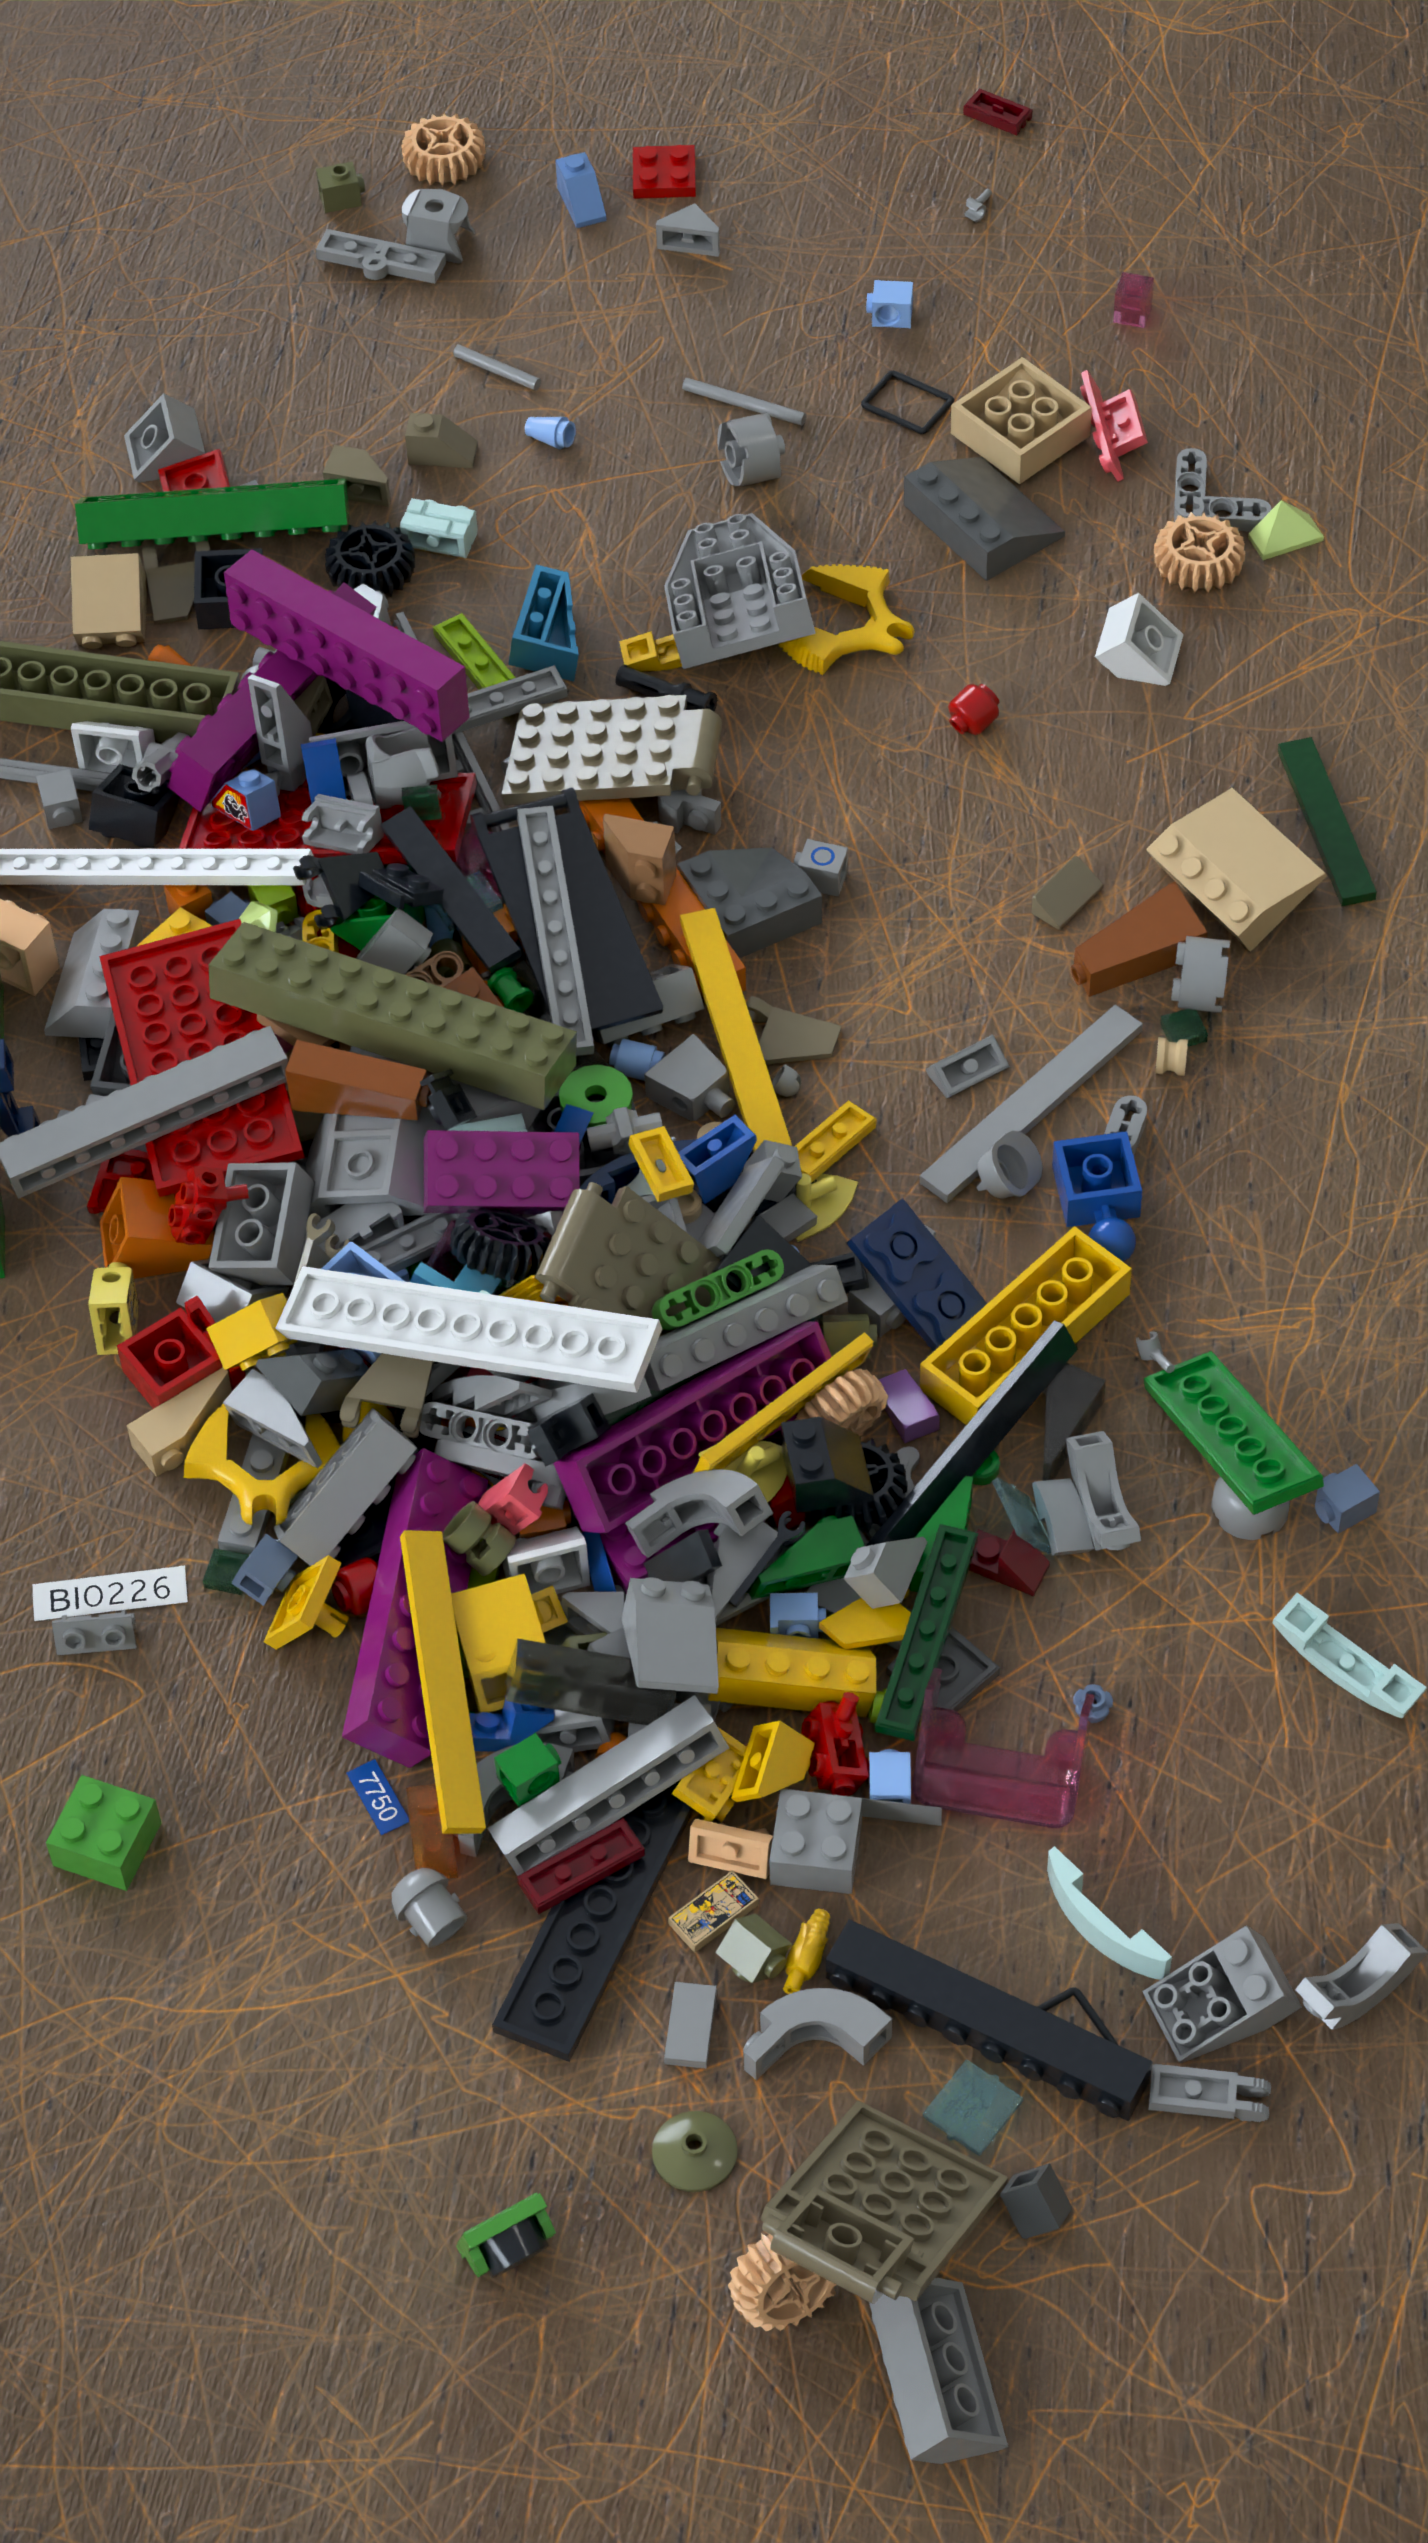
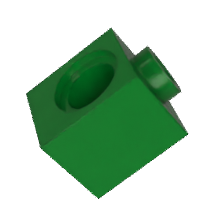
M536 1733L494 1757L497 1778L518 1807L560 1782L558 1766L561 1764V1759L552 1744L544 1745Z

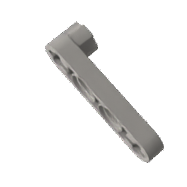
M438 1402L424 1404L420 1432L428 1437L446 1439L542 1461L541 1458L534 1454L531 1446L520 1443L521 1436L530 1438L527 1431L528 1427L532 1425L531 1423ZM472 1417L475 1420L476 1429L471 1437L465 1438L462 1432L465 1429L466 1419ZM442 1418L450 1420L449 1427L441 1425ZM501 1425H506L509 1437L503 1445L498 1446L494 1439L496 1429Z
M439 1438L437 1440L434 1453L464 1468L507 1477L523 1464H528L534 1469L532 1479L528 1481V1483L533 1484L531 1491L537 1493V1489L544 1483L548 1485V1494L542 1506L557 1510L563 1509L566 1492L553 1464L545 1467L544 1463L446 1439Z

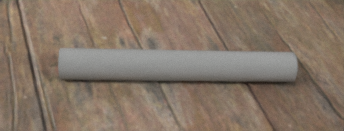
M458 344L454 349V357L537 391L541 385L540 378Z

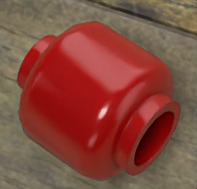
M969 684L949 702L948 710L951 715L949 722L960 734H964L967 731L970 734L979 735L999 716V708L997 706L1000 703L999 699L986 685L979 684L977 686Z
M361 1558L338 1570L331 1590L337 1605L342 1611L348 1610L353 1615H362L368 1612L378 1566L373 1559Z

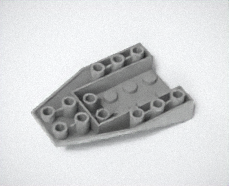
M753 513L746 515L735 514L727 520L713 524L702 523L696 526L695 529L687 531L664 585L673 636L683 669L816 634L795 550Z

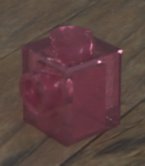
M1122 272L1115 292L1113 323L1145 328L1152 308L1153 277Z

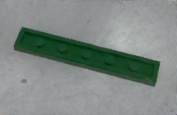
M1312 737L1279 743V757L1341 907L1376 900L1377 891Z
M939 1525L875 1724V1732L915 1742L975 1552L978 1533L947 1525Z

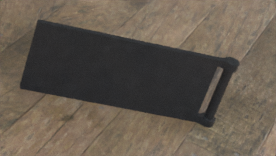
M574 788L564 789L561 791L562 794L485 815L482 812L471 814L470 820L473 831L479 839L549 1015L550 1011L519 826L489 834L487 829L517 821V809L553 806L554 810L566 808L569 812L555 816L592 1033L661 1014L663 1012V1004L583 816Z

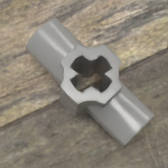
M622 1107L614 1109L609 1116L605 1117L606 1124L586 1128L591 1152L613 1148L614 1154L624 1156L632 1152L628 1145L630 1135L662 1127L663 1125L659 1112L638 1117L636 1110Z

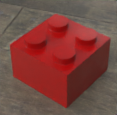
M181 1307L117 1345L123 1373L153 1409L223 1367L215 1347Z

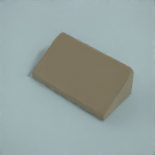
M1074 856L1033 896L1032 914L1056 929L1061 930L1103 889V883L1080 858Z

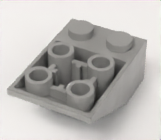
M1247 1925L1142 1991L1179 2063L1186 2062L1267 2030L1302 2008L1265 1937Z

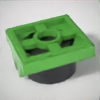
M534 2193L462 2234L456 2247L461 2257L467 2259L477 2278L486 2274L487 2271L491 2278L501 2275L534 2257L549 2246L546 2240L553 2237L556 2232L545 2211L547 2205L540 2193Z

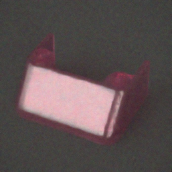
M934 1668L925 1689L913 1779V1793L916 1799L925 1806L1048 1828H1061L1069 1824L1076 1810L1095 1695L1086 1694L1080 1714L1078 1731L1070 1729L1058 1730L1049 1737L1044 1756L965 1743L967 1728L963 1717L954 1710L937 1707L942 1669Z

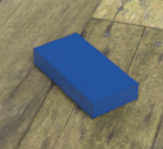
M336 738L300 744L311 804L315 801V797L318 794L346 799Z

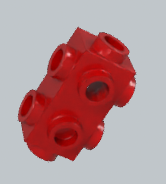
M195 1166L187 1171V1181L182 1182L180 1191L175 1195L176 1203L172 1204L169 1208L168 1223L172 1227L171 1234L175 1238L176 1243L205 1245L222 1210L227 1208L226 1202L249 1199L247 1184L226 1187L223 1169Z
M851 1692L843 1694L840 1704L834 1701L819 1702L804 1719L801 1728V1734L815 1743L810 1757L808 1772L810 1776L817 1777L819 1789L831 1790L832 1795L851 1796L869 1777V1761L865 1757L862 1742L863 1729L862 1725L858 1722L856 1712L859 1698Z

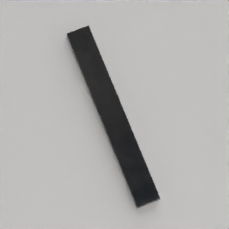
M1055 1320L866 1546L915 1538L965 1476L972 1477L1078 1350L1063 1323Z

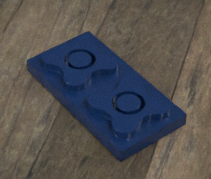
M903 1198L846 1242L933 1352L987 1305V1302Z

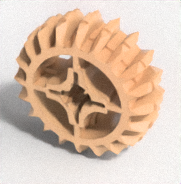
M446 113L441 117H436L432 114L431 119L421 118L420 124L413 123L411 124V130L405 131V137L401 145L403 162L410 171V175L417 176L419 181L427 179L430 185L434 182H440L442 186L445 182H452L455 185L458 179L467 181L468 175H476L477 169L482 167L486 154L484 136L482 131L478 129L477 123H470L468 117L459 119L458 114L452 117H448Z
M1190 512L1187 518L1178 515L1175 522L1167 521L1165 528L1160 529L1156 543L1154 544L1156 568L1159 569L1161 577H1168L1170 585L1179 583L1181 590L1190 587L1194 593L1198 588H1204L1209 593L1213 586L1222 589L1224 583L1232 584L1235 576L1240 574L1243 562L1245 561V543L1243 537L1239 534L1238 527H1231L1229 520L1220 521L1218 514L1212 518L1207 517L1205 512L1202 516H1195Z
M856 1369L847 1372L843 1377H837L834 1382L826 1385L819 1393H815V1397L805 1404L803 1410L798 1412L795 1420L822 1417L862 1436L869 1427L873 1426V1422L880 1417L881 1411L886 1407L888 1395L882 1383L875 1375H872L867 1369Z
M761 2234V2240L755 2245L748 2244L749 2251L746 2255L737 2257L739 2266L730 2271L732 2280L728 2287L734 2300V2306L740 2315H743L746 2321L750 2322L754 2328L761 2326L765 2331H769L776 2327L781 2331L789 2323L797 2326L800 2319L806 2316L812 2318V2312L818 2307L824 2308L826 2298L836 2294L834 2288L836 2284L773 2252L770 2249L773 2236Z

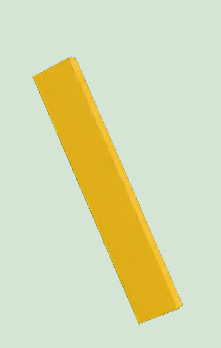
M865 1332L701 1455L693 1473L726 1468L751 1449V1447L780 1427L781 1422H786L801 1411L805 1404L815 1397V1393H819L826 1385L834 1382L837 1377H843L847 1372L853 1371L864 1363L873 1347L874 1341Z

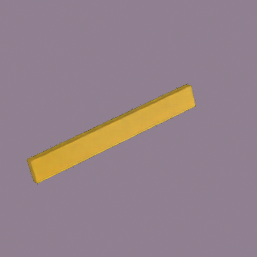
M710 908L680 915V924L726 1068L729 1072L744 1124L757 1138L753 1152L756 1151L764 1140L792 1146L716 909Z
M404 1530L400 1536L442 1833L481 1834L486 1829L442 1531Z

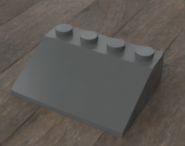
M983 457L933 461L904 476V506L986 581L1065 537V531Z

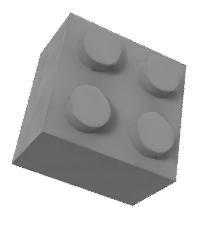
M781 1789L769 1860L770 1885L852 1894L862 1826V1798Z

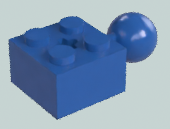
M1127 1131L1054 1141L1052 1170L1066 1227L1094 1224L1088 1236L1125 1262L1135 1250L1136 1237L1132 1227L1124 1219L1140 1217L1142 1187Z

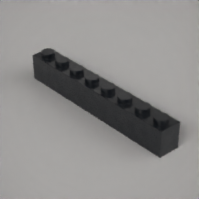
M850 1919L826 1958V1978L838 1989L859 1993L867 1997L870 2002L880 2009L887 2010L890 2008L897 2011L918 2027L928 2026L935 2029L954 2044H966L973 2047L992 2062H1004L1011 2065L1032 2081L1042 2080L1057 2087L1061 2094L1070 2099L1077 2100L1080 2098L1095 2105L1099 2112L1108 2117H1120L1129 2121L1151 2080L1153 2061Z

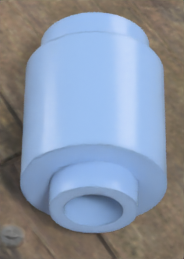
M623 1038L620 1045H613L609 1065L615 1066L614 1068L622 1072L626 1077L645 1081L644 1074L665 1057V1052L658 1051L657 1046Z

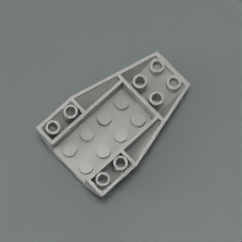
M352 1046L349 1051L352 1053H357L400 1064H405ZM427 1071V1077L435 1074ZM429 1106L427 1108L422 1107L418 1120L324 1113L308 1151L305 1172L315 1181L308 1217L316 1213L323 1219L336 1210L337 1204L394 1202L396 1205H399L404 1216L439 1214L424 1213L423 1139L427 1130H446L443 1125L440 1126L436 1123L430 1113Z

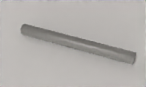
M687 377L683 382L682 389L691 393L754 412H767L771 417L803 426L806 420V413Z

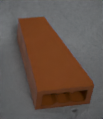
M1173 882L1076 947L1074 964L1071 965L1072 977L1075 983L1082 985L1088 996L1091 997L1176 966L1178 942H1185L1186 936L1207 938L1208 932L1176 882Z
M296 1040L285 1069L292 1110L299 1112L418 1120L422 1107L427 1108L429 1106L430 1100L428 1097L432 1095L428 1085L422 1087L420 1081L427 1078L426 1069Z

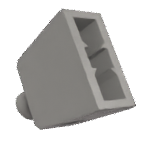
M694 1034L644 1074L646 1097L690 1121H697L709 1110L724 1118L734 1107L735 1101L727 1095L730 1091L727 1068Z

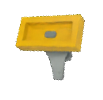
M665 1126L630 1135L628 1145L640 1167V1171L627 1187L640 1197L654 1194L657 1202L693 1193L694 1182Z

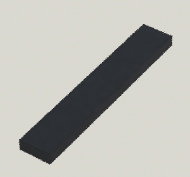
M411 806L380 824L384 834L412 871L417 875L428 877L430 882L444 889L443 902L438 905L491 975L522 956L520 948Z

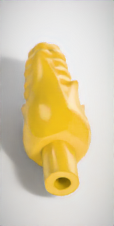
M816 1909L807 1923L801 1924L797 1939L787 1955L785 1971L788 1977L783 1987L784 1992L787 1994L800 1991L803 1982L811 1979L820 1966L823 1950L828 1941L826 1934L830 1924V1914L824 1909Z

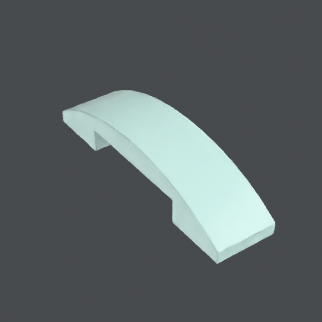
M1296 1593L1273 1619L1272 1623L1305 1659L1333 1682L1369 1705L1403 1718L1424 1694L1427 1687L1396 1664H1393L1388 1669L1328 1625L1329 1615L1299 1593Z
M1055 1846L1049 1850L1047 1872L1052 1890L1061 1909L1077 1931L1097 1950L1129 1970L1158 1980L1169 1975L1172 1956L1143 1929L1131 1939L1125 1935L1082 1894L1083 1873Z

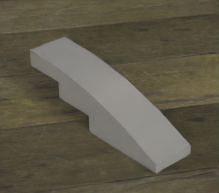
M474 1375L453 1379L440 1384L432 1391V1402L504 1418L512 1417L552 1398V1390L492 1375Z

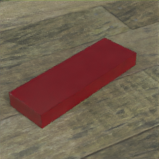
M622 1818L517 1876V1882L539 1915L645 1856V1848L625 1819Z

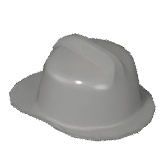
M1012 1130L992 1145V1148L982 1155L978 1161V1173L981 1182L976 1188L978 1191L988 1190L991 1195L998 1199L1026 1195L1039 1182L1043 1169L1041 1156L1031 1139L1022 1132Z

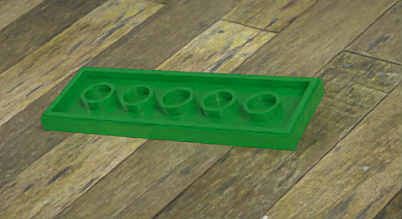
M1212 1351L1174 1365L1175 1369L1172 1373L1162 1370L1144 1378V1386L1148 1393L1253 1515L1324 1487L1323 1475Z

